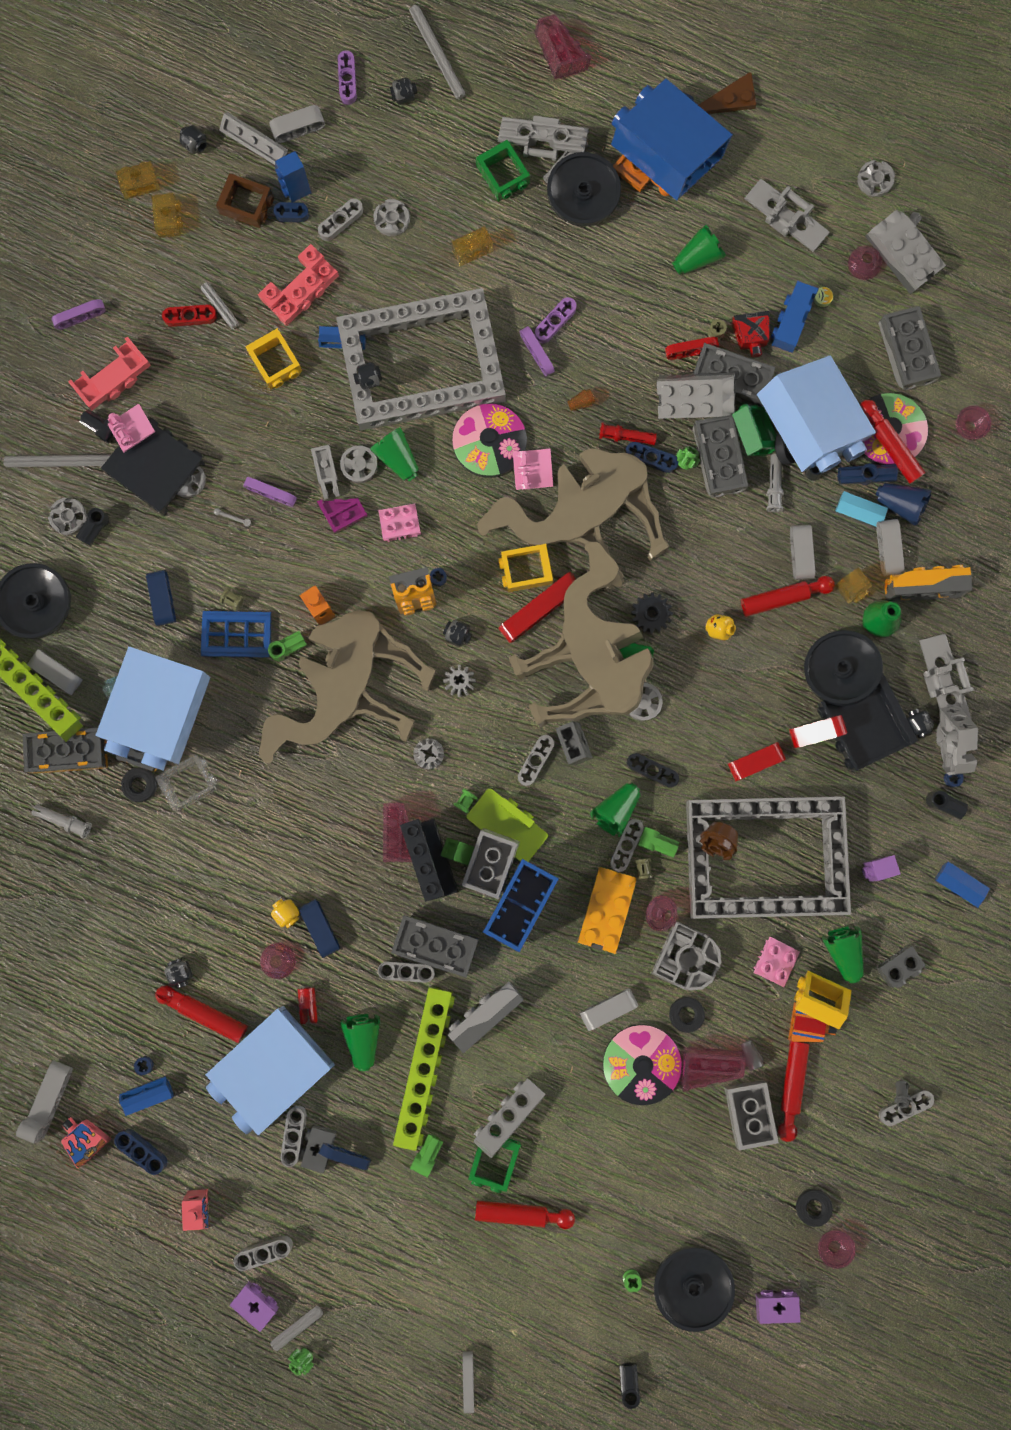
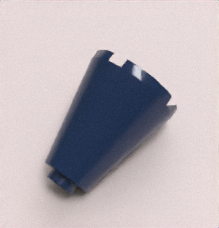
M884 483L883 486L880 485L875 496H878L877 501L912 525L917 526L921 520L919 516L924 514L929 503L932 490Z

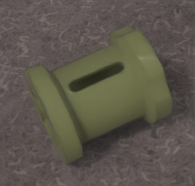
M720 319L712 321L708 330V337L717 336L718 342L723 339L727 329L726 323Z
M226 588L219 602L233 607V610L237 612L241 608L245 597L242 595L238 596L231 592V589Z
M651 858L634 860V863L637 865V880L654 878V875L651 874Z

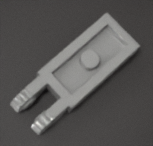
M330 445L312 448L311 452L324 499H329L326 484L330 483L333 484L335 496H340Z

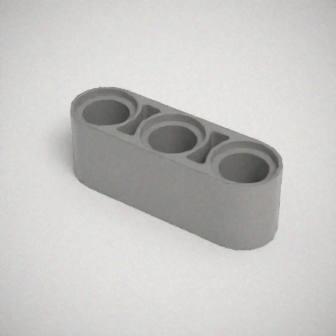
M312 105L276 117L270 121L269 125L275 141L283 143L321 130L325 126V122L320 108L317 105Z
M898 519L877 522L876 530L883 576L904 573V558Z
M811 525L791 526L790 543L794 580L814 579L815 562Z
M37 649L27 663L30 668L70 695H73L83 681L79 676L39 649Z
M385 961L379 965L378 975L385 980L426 983L435 977V969L422 963ZM384 965L391 966L392 974L390 976L383 974L382 968ZM404 966L411 968L412 974L410 977L402 975L401 971ZM423 968L431 970L430 978L425 979L422 977L421 970Z
M628 988L585 1009L579 1014L587 1030L591 1031L634 1010L639 1005L631 989Z
M300 1105L294 1106L286 1116L281 1162L287 1167H292L299 1161L302 1151L307 1111ZM293 1111L301 1113L302 1118L300 1121L293 1119ZM291 1131L298 1133L299 1138L297 1141L290 1139L289 1133ZM287 1152H293L296 1159L294 1161L288 1160L286 1157Z
M284 1235L243 1248L235 1256L234 1266L240 1271H246L285 1258L292 1250L293 1241L289 1236ZM278 1243H285L287 1250L281 1251L278 1248ZM265 1249L268 1252V1257L260 1256L259 1250ZM240 1256H247L249 1263H242Z

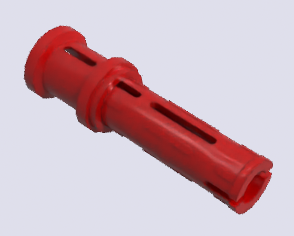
M601 422L599 439H614L615 442L627 440L655 445L657 433L625 429L620 425H605L604 422Z

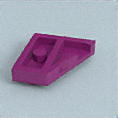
M358 498L317 501L334 534L367 517V513Z

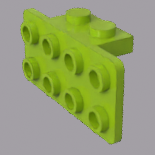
M487 789L467 814V819L480 830L485 828L520 841L515 857L519 861L524 859L529 862L548 838V834L532 820L534 816L528 811H520L517 808L518 804L514 800L502 798L494 790Z

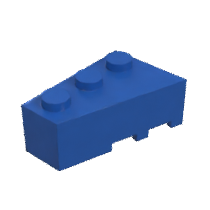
M296 151L275 161V172L285 198L289 197L291 202H295L311 194L304 166Z
M797 281L792 294H787L784 305H786L785 311L781 310L777 321L780 322L778 328H774L771 338L774 339L772 346L793 353L819 288Z

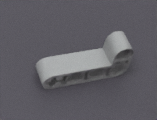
M55 1060L51 1062L28 1118L20 1123L16 1137L33 1144L44 1139L71 1076L72 1067Z

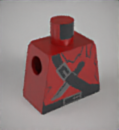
M769 311L734 315L731 325L739 348L741 350L750 349L752 358L760 357L762 355L761 347H765L769 341Z

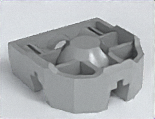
M960 707L940 708V723L937 727L936 743L941 749V756L944 762L942 768L948 775L975 772L977 760L972 753L966 754V751L977 750L978 727Z
M675 920L651 974L684 990H702L714 981L716 973L721 966L720 949L710 936ZM675 931L681 932V933H683V934L689 936L690 938H687V937H685V936H683V935H681V934H679V933H677V932H675ZM697 934L705 938L701 948L692 945ZM674 944L681 946L676 952L675 961L668 958ZM690 948L689 952L683 953L685 949ZM706 961L715 965L711 976L701 972ZM659 966L673 972V974L659 968ZM696 966L697 970L689 971V967ZM680 972L689 975L684 986L675 982Z

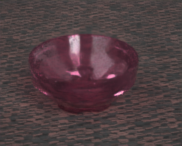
M871 246L856 248L848 259L849 271L853 276L862 280L875 277L882 266L880 254ZM864 254L871 255L872 262H864L862 256Z
M979 406L964 408L956 419L958 433L968 440H978L984 437L991 427V418L988 412ZM966 422H973L975 430H967L965 427Z
M663 895L657 896L650 901L647 907L646 921L653 930L666 931L670 929L677 919V906L671 898ZM668 910H670L671 917L668 921H666L665 914Z
M282 943L269 945L260 957L262 971L273 979L287 977L294 970L296 964L293 950L288 945ZM275 955L279 956L282 960V964L279 967L271 965V958Z
M830 1230L823 1234L819 1240V1256L829 1267L836 1269L844 1268L854 1259L855 1244L852 1238L845 1232ZM830 1242H839L840 1248L837 1252L829 1250Z

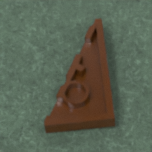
M749 72L698 106L708 114L755 109L756 98L752 73Z

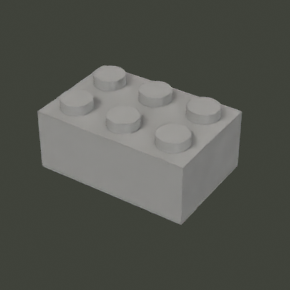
M483 828L477 839L462 886L499 899L520 841Z
M759 1080L724 1087L736 1148L738 1150H745L779 1143L767 1082Z

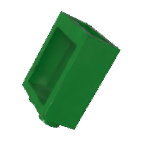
M508 140L476 157V167L498 202L502 199L510 198L513 193L526 189L530 184V174ZM509 156L521 175L499 187L488 167Z
M745 404L738 407V411L733 413L732 416L747 456H768L775 452L777 434L764 406H749Z
M490 1132V1134L494 1137L499 1136L498 1134ZM509 1138L502 1146V1148L513 1151L503 1183L475 1174L482 1150L478 1147L468 1180L472 1181L471 1184L478 1187L483 1185L491 1187L490 1190L496 1193L507 1192L521 1142Z

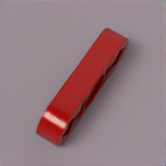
M211 305L168 307L162 312V319L170 327L214 323L217 319V313ZM207 311H210L211 313L209 315V318H206L205 316L207 314ZM187 312H194L193 319H185ZM173 314L175 317L170 321L167 317Z
M707 337L671 344L665 348L666 357L668 360H676L700 355L704 343L720 348L718 338Z

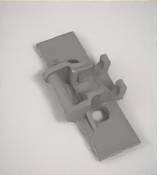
M534 116L533 121L502 117L498 142L508 140L510 144L524 145V157L536 156L551 158L552 161H556L559 150L584 152L589 128L562 125L559 119ZM522 129L530 130V133L526 136L520 134ZM563 133L566 135V138L564 140H557L558 134ZM537 140L550 143L553 151L530 148V146L536 145Z
M760 179L744 199L767 216L765 222L784 237L788 234L792 235L814 252L830 233L809 216L815 206L807 203L794 193L790 186H787L782 193H779L764 180ZM787 196L805 211L798 210L796 213L792 212L785 206L787 202L785 197ZM775 201L777 204L774 208H770L768 202ZM803 223L806 226V230L800 231L796 225Z
M946 634L920 640V646L928 671L923 672L930 699L936 697L939 709L944 707H960L971 719L964 694L974 691V688L971 687L964 666V657L953 659ZM942 658L945 665L938 668L935 665V659ZM956 664L963 687L962 690H959L957 685L954 686L950 676L952 665ZM948 694H952L956 698L953 705L948 704L946 701Z

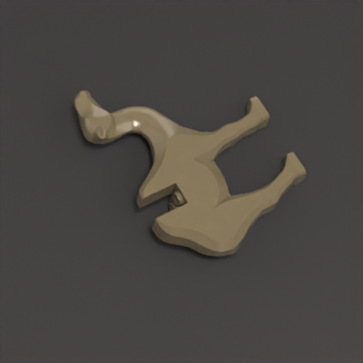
M593 448L579 454V460L589 473L583 479L581 487L564 464L559 468L558 502L553 512L544 521H531L514 499L502 497L493 504L490 510L477 523L478 532L481 536L487 535L489 531L509 526L519 539L530 545L570 542L585 546L588 542H598L610 555L608 548L601 538L599 526L612 518L620 507L624 505L645 526L650 540V551L648 553L650 561L656 559L670 547L662 535L659 513L650 501L645 463L628 453H609ZM619 570V572H620V578H621V580L623 581L624 575H623L622 572ZM614 585L604 587L603 589L605 590V592H607L608 590L613 588Z
M588 542L585 544L584 548L589 553L590 571L577 578L566 590L564 596L563 631L558 643L526 660L516 655L509 657L513 670L520 680L541 669L549 668L562 662L573 661L581 676L589 684L587 690L567 704L550 707L539 706L536 703L530 704L531 713L540 728L546 726L549 722L578 721L589 715L606 714L616 716L630 714L638 708L641 702L644 681L653 667V658L648 648L626 659L623 658L619 650L643 638L636 625L603 621L595 616L588 607V598L594 591L611 585L616 587H622L623 585L617 563L598 542Z
M352 611L334 622L320 625L311 632L308 639L312 643L332 650L328 652L325 660L328 667L301 656L299 660L300 668L316 691L317 709L315 716L307 723L296 722L283 716L281 713H276L266 718L262 729L259 757L265 763H271L274 754L287 740L302 745L319 744L326 740L342 723L357 715L364 714L398 727L400 739L407 742L414 728L415 720L392 711L384 704L372 699L365 691L372 674L373 660L375 658L390 659L404 664L420 678L422 689L425 691L430 690L437 670L426 666L407 645L395 641L382 627L374 614L369 611Z

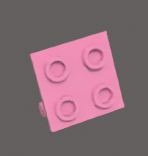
M137 404L121 416L115 413H111L108 416V426L123 452H126L155 432L140 404Z
M550 449L513 452L516 490L553 487Z
M415 504L378 510L384 541L397 540V537L401 540V536H404V539H406L407 535L408 538L418 537L417 535L421 534Z
M769 937L765 941L764 951L761 950L762 955L758 956L760 960L753 967L755 969L753 973L785 987L800 951Z

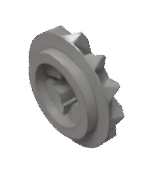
M427 738L419 741L414 748V760L424 769L436 768L443 761V747L435 739ZM433 746L432 753L436 757H429L425 761L426 755L421 750L428 751Z

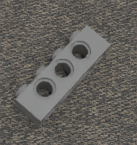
M528 1078L524 1083L520 1081L514 1087L515 1093L511 1097L506 1096L500 1104L503 1107L498 1112L495 1110L487 1118L489 1123L485 1127L481 1125L474 1133L476 1136L474 1143L490 1158L497 1153L545 1096V1093ZM519 1097L524 1098L526 1105L519 1106L516 1103V1099ZM503 1113H511L513 1120L506 1121L503 1118ZM490 1128H498L500 1135L497 1137L492 1136Z

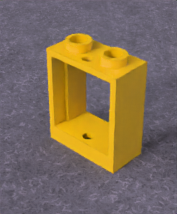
M278 328L245 346L270 390L281 387L285 381L295 379L302 372L300 364ZM281 343L293 364L269 377L257 356Z
M546 544L501 552L502 558H498L500 569H504L505 576H502L503 587H507L508 592L553 584ZM539 552L543 577L512 583L507 558Z
M807 971L804 977L801 976L797 983L799 989L794 997L796 1001L795 1009L840 1029L848 1017L852 990ZM809 990L835 1001V1007L809 996Z

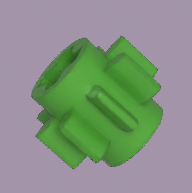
M691 446L684 447L683 449L680 448L676 455L678 457V465L685 470L697 467L700 462L698 458L699 452Z
M302 1348L300 1351L296 1349L288 1358L291 1361L289 1368L296 1375H301L302 1373L306 1375L314 1366L311 1362L313 1355L305 1348Z

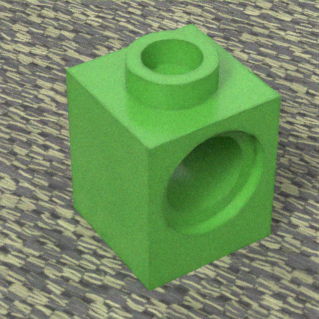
M447 837L441 856L469 865L475 847Z

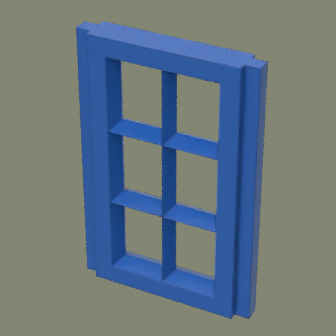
M203 611L201 656L270 658L268 647L271 644L272 613ZM210 622H225V631L209 632ZM229 622H245L244 633L229 632ZM249 622L264 623V633H248ZM209 636H224V646H209ZM228 636H244V647L228 646ZM248 636L263 637V647H248Z

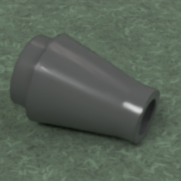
M752 1040L742 1043L741 1047L745 1065L749 1068V1071L764 1066V1059L754 1046Z

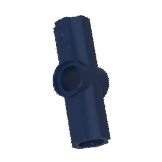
M865 464L864 466L839 467L837 477L839 485H869L870 483L896 482L898 469L896 464ZM864 471H868L871 474V478L866 477Z

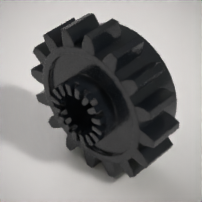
M651 592L650 597H648L645 593L643 594V600L638 597L636 600L638 604L633 603L632 608L635 610L631 611V615L635 617L632 619V623L637 622L638 629L640 627L643 629L642 633L649 631L650 635H652L656 631L659 634L661 628L667 629L665 623L670 624L672 621L668 618L673 615V612L668 611L672 605H666L668 599L661 600V594L654 597V592ZM654 610L657 616L654 618L647 615V611Z

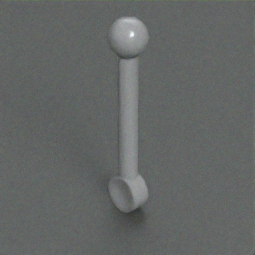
M216 508L214 510V514L217 516L222 515L235 521L241 522L246 527L251 526V521L249 519L243 520L233 515L224 513L219 508Z

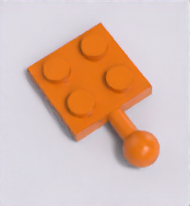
M624 155L613 165L618 176L639 192L651 181L659 187L661 195L669 196L665 190Z

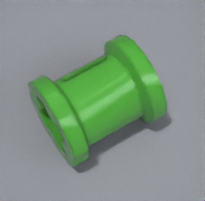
M463 789L459 800L454 802L453 805L468 814L469 807L478 797Z
M634 1269L625 1271L623 1282L627 1291L637 1292L641 1289L642 1280L638 1271ZM629 1278H631V1279H634V1278H635V1279H636V1283H635V1284H634L633 1282L629 1283V1280H628V1279H629Z

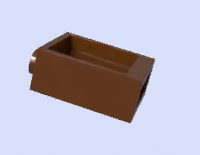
M229 173L216 208L220 215L260 228L267 219V210L269 206H272L274 196L270 187ZM238 187L262 195L255 214L231 207Z

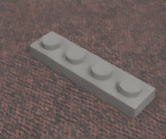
M229 112L224 113L219 131L274 165L276 160L286 156L288 149Z

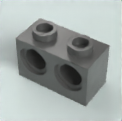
M907 945L876 966V969L889 987L900 988L906 984L907 978L910 976L916 977L922 973V968L926 965L913 946ZM909 957L913 959V966L910 968L906 966V960ZM893 968L898 973L894 979L890 977V971Z

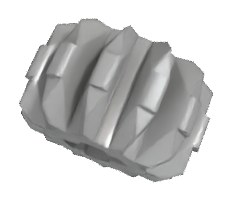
M460 664L456 671L453 666L450 667L452 674L445 672V675L449 678L443 679V682L448 684L445 689H452L450 692L452 696L456 691H458V697L462 696V691H464L466 696L469 695L467 688L474 690L471 684L476 683V679L471 678L474 672L467 673L469 670L467 666L462 671ZM461 677H463L464 683H459V685H456L457 683L455 679H460Z

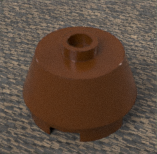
M714 822L701 833L699 841L703 844L701 848L710 856L714 857L717 854L723 856V860H730L737 853L738 833L731 826L722 822Z

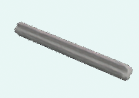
M413 5L409 11L455 98L461 100L465 96L464 89L420 7Z
M111 455L5 456L4 465L6 467L103 466Z

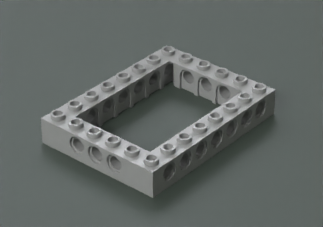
M483 288L336 317L360 431L467 410L481 404L506 402L505 389ZM470 316V326L473 330L482 381L373 402L370 389L363 390L360 384L356 385L353 373H357L356 368L358 365L365 364L360 335L365 334L369 338L375 334H389L390 331L407 330V328L420 325L424 327L425 324L444 323L443 321L455 318L459 320L462 319L461 317Z
M845 797L688 800L686 802L690 918L851 915ZM822 818L826 896L709 898L712 892V886H710L709 882L711 867H709L708 854L702 850L703 844L699 842L701 833L709 827L706 821Z

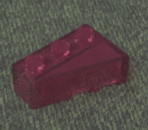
M555 14L539 18L534 32L554 79L587 71L592 57L589 53L586 54L580 47L581 44L570 36V31Z
M383 803V862L412 863L400 825L410 822L405 804Z
M683 1047L680 1084L682 1092L698 1087H707V1085L718 1082L723 1083L743 1078L746 1060L743 1051Z

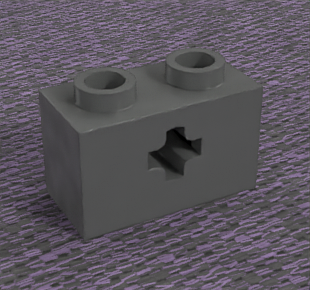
M572 721L555 728L569 765H578L593 759L579 722Z
M314 1125L312 1129H308L305 1141H308L306 1149H302L299 1160L302 1161L300 1167L324 1173L329 1159L320 1155L319 1152H315L314 1146L320 1144L319 1148H321L323 1143L333 1145L337 1131L319 1125Z

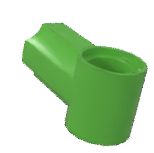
M297 631L280 641L272 642L268 647V652L274 661L280 662L292 653L306 647L307 644L300 631ZM275 648L283 649L280 655H273Z
M644 827L638 846L650 851L655 850L674 858L680 842L660 835L661 833Z
M428 1134L410 1169L428 1178L435 1164L434 1160L444 1141L435 1135Z

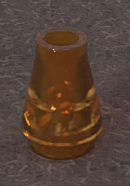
M584 389L568 400L567 403L570 410L573 411L590 407L596 401L591 390Z

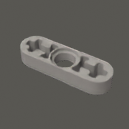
M350 199L318 226L320 238L324 241H331L363 214L361 201ZM351 207H358V210H352ZM343 216L346 220L344 223L338 224L336 223V218ZM324 229L330 230V233H329V234L324 233L323 230H324Z
M543 735L539 737L518 774V781L521 785L530 786L537 778L554 747V741L550 736ZM548 739L551 746L544 749L543 753H546L544 757L540 752H535L537 748L540 751L542 747L541 740L545 741ZM537 755L541 758L542 762L539 766L531 764L530 759L532 756ZM528 765L531 769L537 770V772L534 773L532 771L530 774L532 780H527L525 783L521 775L527 774L529 769L525 767Z
M638 819L630 820L620 837L610 861V866L615 872H622L628 867L643 832V824ZM637 823V827L640 828V830L635 831L633 834V837H637L636 840L634 841V839H632L631 837H625L626 833L628 835H630L632 829L629 827V825ZM624 840H629L632 843L630 851L622 849L621 843ZM618 850L623 854L629 855L628 859L625 856L623 857L622 863H624V867L620 866L619 869L616 868L614 860H619L621 856L617 854Z
M918 1090L908 1095L911 1099V1111L909 1113H903L901 1108L893 1102L879 1111V1119L883 1124L893 1126L932 1107L934 1096L929 1091ZM922 1094H923L924 1096H928V1099H926V1102H927L926 1104L923 1103V1102H919V1103L915 1104V1103L912 1101L913 1098H914V1101H916V1102L919 1101V1100H921V1099H922V1096H921ZM894 1107H896L897 1112L901 1115L900 1117L897 1114L892 1115L891 1121L884 1119L887 1116V1111L889 1113L896 1112Z
M463 1351L464 1414L474 1413L473 1351Z

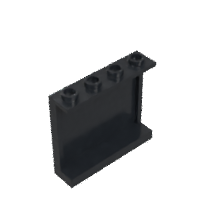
M150 417L148 420L155 432L126 452H123L119 445L101 469L150 507L165 516L169 511L166 507L199 465L202 464L204 466L205 462L202 460L203 456L195 449L193 451L187 448L188 445L183 440L179 439L177 441L174 439L173 433L166 428L163 430L159 428V423Z
M884 673L874 693L862 702L849 706L832 705L825 701L817 704L819 707L817 711L822 719L842 715L847 734L835 737V746L839 753L842 752L845 758L844 764L852 773L918 742Z
M435 818L424 822L416 819L400 825L425 902L459 892L448 858L441 856L444 845Z

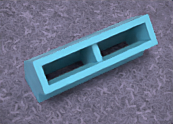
M843 491L835 509L836 512L876 526L879 521H884L888 510L887 507Z

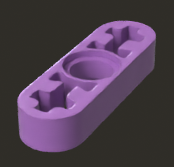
M342 51L338 55L339 94L341 101L344 104L350 105L357 98L354 55L350 51ZM345 58H348V68H345ZM345 74H350L352 79L344 81L342 77ZM346 88L350 90V97H346Z
M569 297L562 299L536 327L535 337L539 343L549 342L575 314L576 302L574 299ZM570 304V305H571V310H570V309H567V310L564 312V316H563L562 312H563L564 309H565V305L568 306V305ZM554 316L561 319V322L557 325L552 324L550 321ZM548 325L549 329L547 330V336L543 335L541 337L540 331L544 332L547 329Z
M96 299L54 315L52 322L55 329L62 330L103 314L106 309L103 301Z
M528 326L520 330L519 333L542 373L546 377L554 373L552 363L532 330Z
M250 477L246 478L243 485L244 488L290 507L294 506L297 497L288 492Z

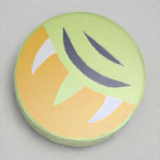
M827 287L819 288L814 298L815 304L820 307L828 306L833 300V292Z

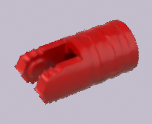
M315 987L297 989L300 1023L306 1024L308 1022V1012L310 1023H317Z

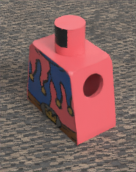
M70 1117L61 1125L69 1133L61 1142L77 1168L86 1164L111 1140L106 1133L87 1119L78 1125Z
M208 1189L187 1191L182 1200L183 1231L210 1228Z

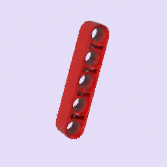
M568 572L506 620L498 629L508 642L512 643L563 604L566 590L576 580L575 576Z

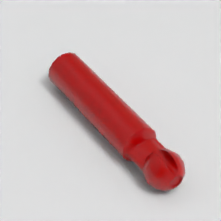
M864 400L860 403L862 410L876 432L874 434L909 484L925 474L924 469L890 422L880 414L876 403L872 400Z
M821 576L814 583L808 584L806 581L746 597L740 600L744 616L748 617L811 598V594L818 592L829 594L833 591L835 582L832 577Z
M161 986L155 993L156 1000L160 1004L177 1010L179 1014L238 1044L247 1031L248 1025L189 995L185 996L175 991L171 986Z
M790 1041L780 1109L785 1113L784 1123L778 1128L780 1139L786 1142L793 1141L798 1134L797 1128L794 1125V1119L796 1115L801 1113L810 1044L805 1042Z
M477 1200L475 1221L545 1228L548 1223H556L561 1229L565 1230L570 1229L574 1225L575 1215L569 1209H562L558 1213H552L544 1206Z

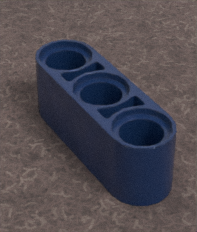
M160 570L146 573L152 613L156 626L176 623L167 571Z
M314 899L300 906V914L321 957L325 958L341 950L318 900Z
M125 1129L116 1135L114 1139L115 1146L149 1174H159L166 1168L168 1163L166 1156L134 1130ZM123 1134L129 1137V1144H125L122 1141ZM138 1147H142L145 1150L144 1156L138 1154ZM154 1159L160 1162V1169H156L153 1166Z

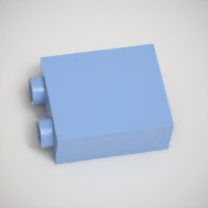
M831 355L776 375L757 393L801 472L817 466L819 471L824 473L841 462L840 456L842 455L847 462L860 457L867 451L864 442L876 433Z
M128 647L95 735L107 740L104 751L124 758L128 757L130 748L143 752L142 764L163 771L167 761L179 765L210 676L201 670Z
M282 1006L276 1009L205 1074L211 1081L206 1086V1089L219 1104L228 1100L237 1112L232 1116V1119L241 1131L249 1134L254 1130L257 1135H260L335 1064L289 1011Z

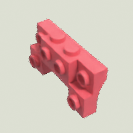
M312 244L298 255L299 261L306 269L282 292L270 282L258 294L260 300L286 326L303 310L306 311L316 298L321 297L325 289L339 277L338 271L324 259V256Z
M128 336L124 338L126 343L121 347H113L119 357L90 379L82 371L80 372L82 376L75 382L72 380L68 381L91 411L105 400L109 402L118 398L122 391L126 388H131L135 384L139 374L151 366Z

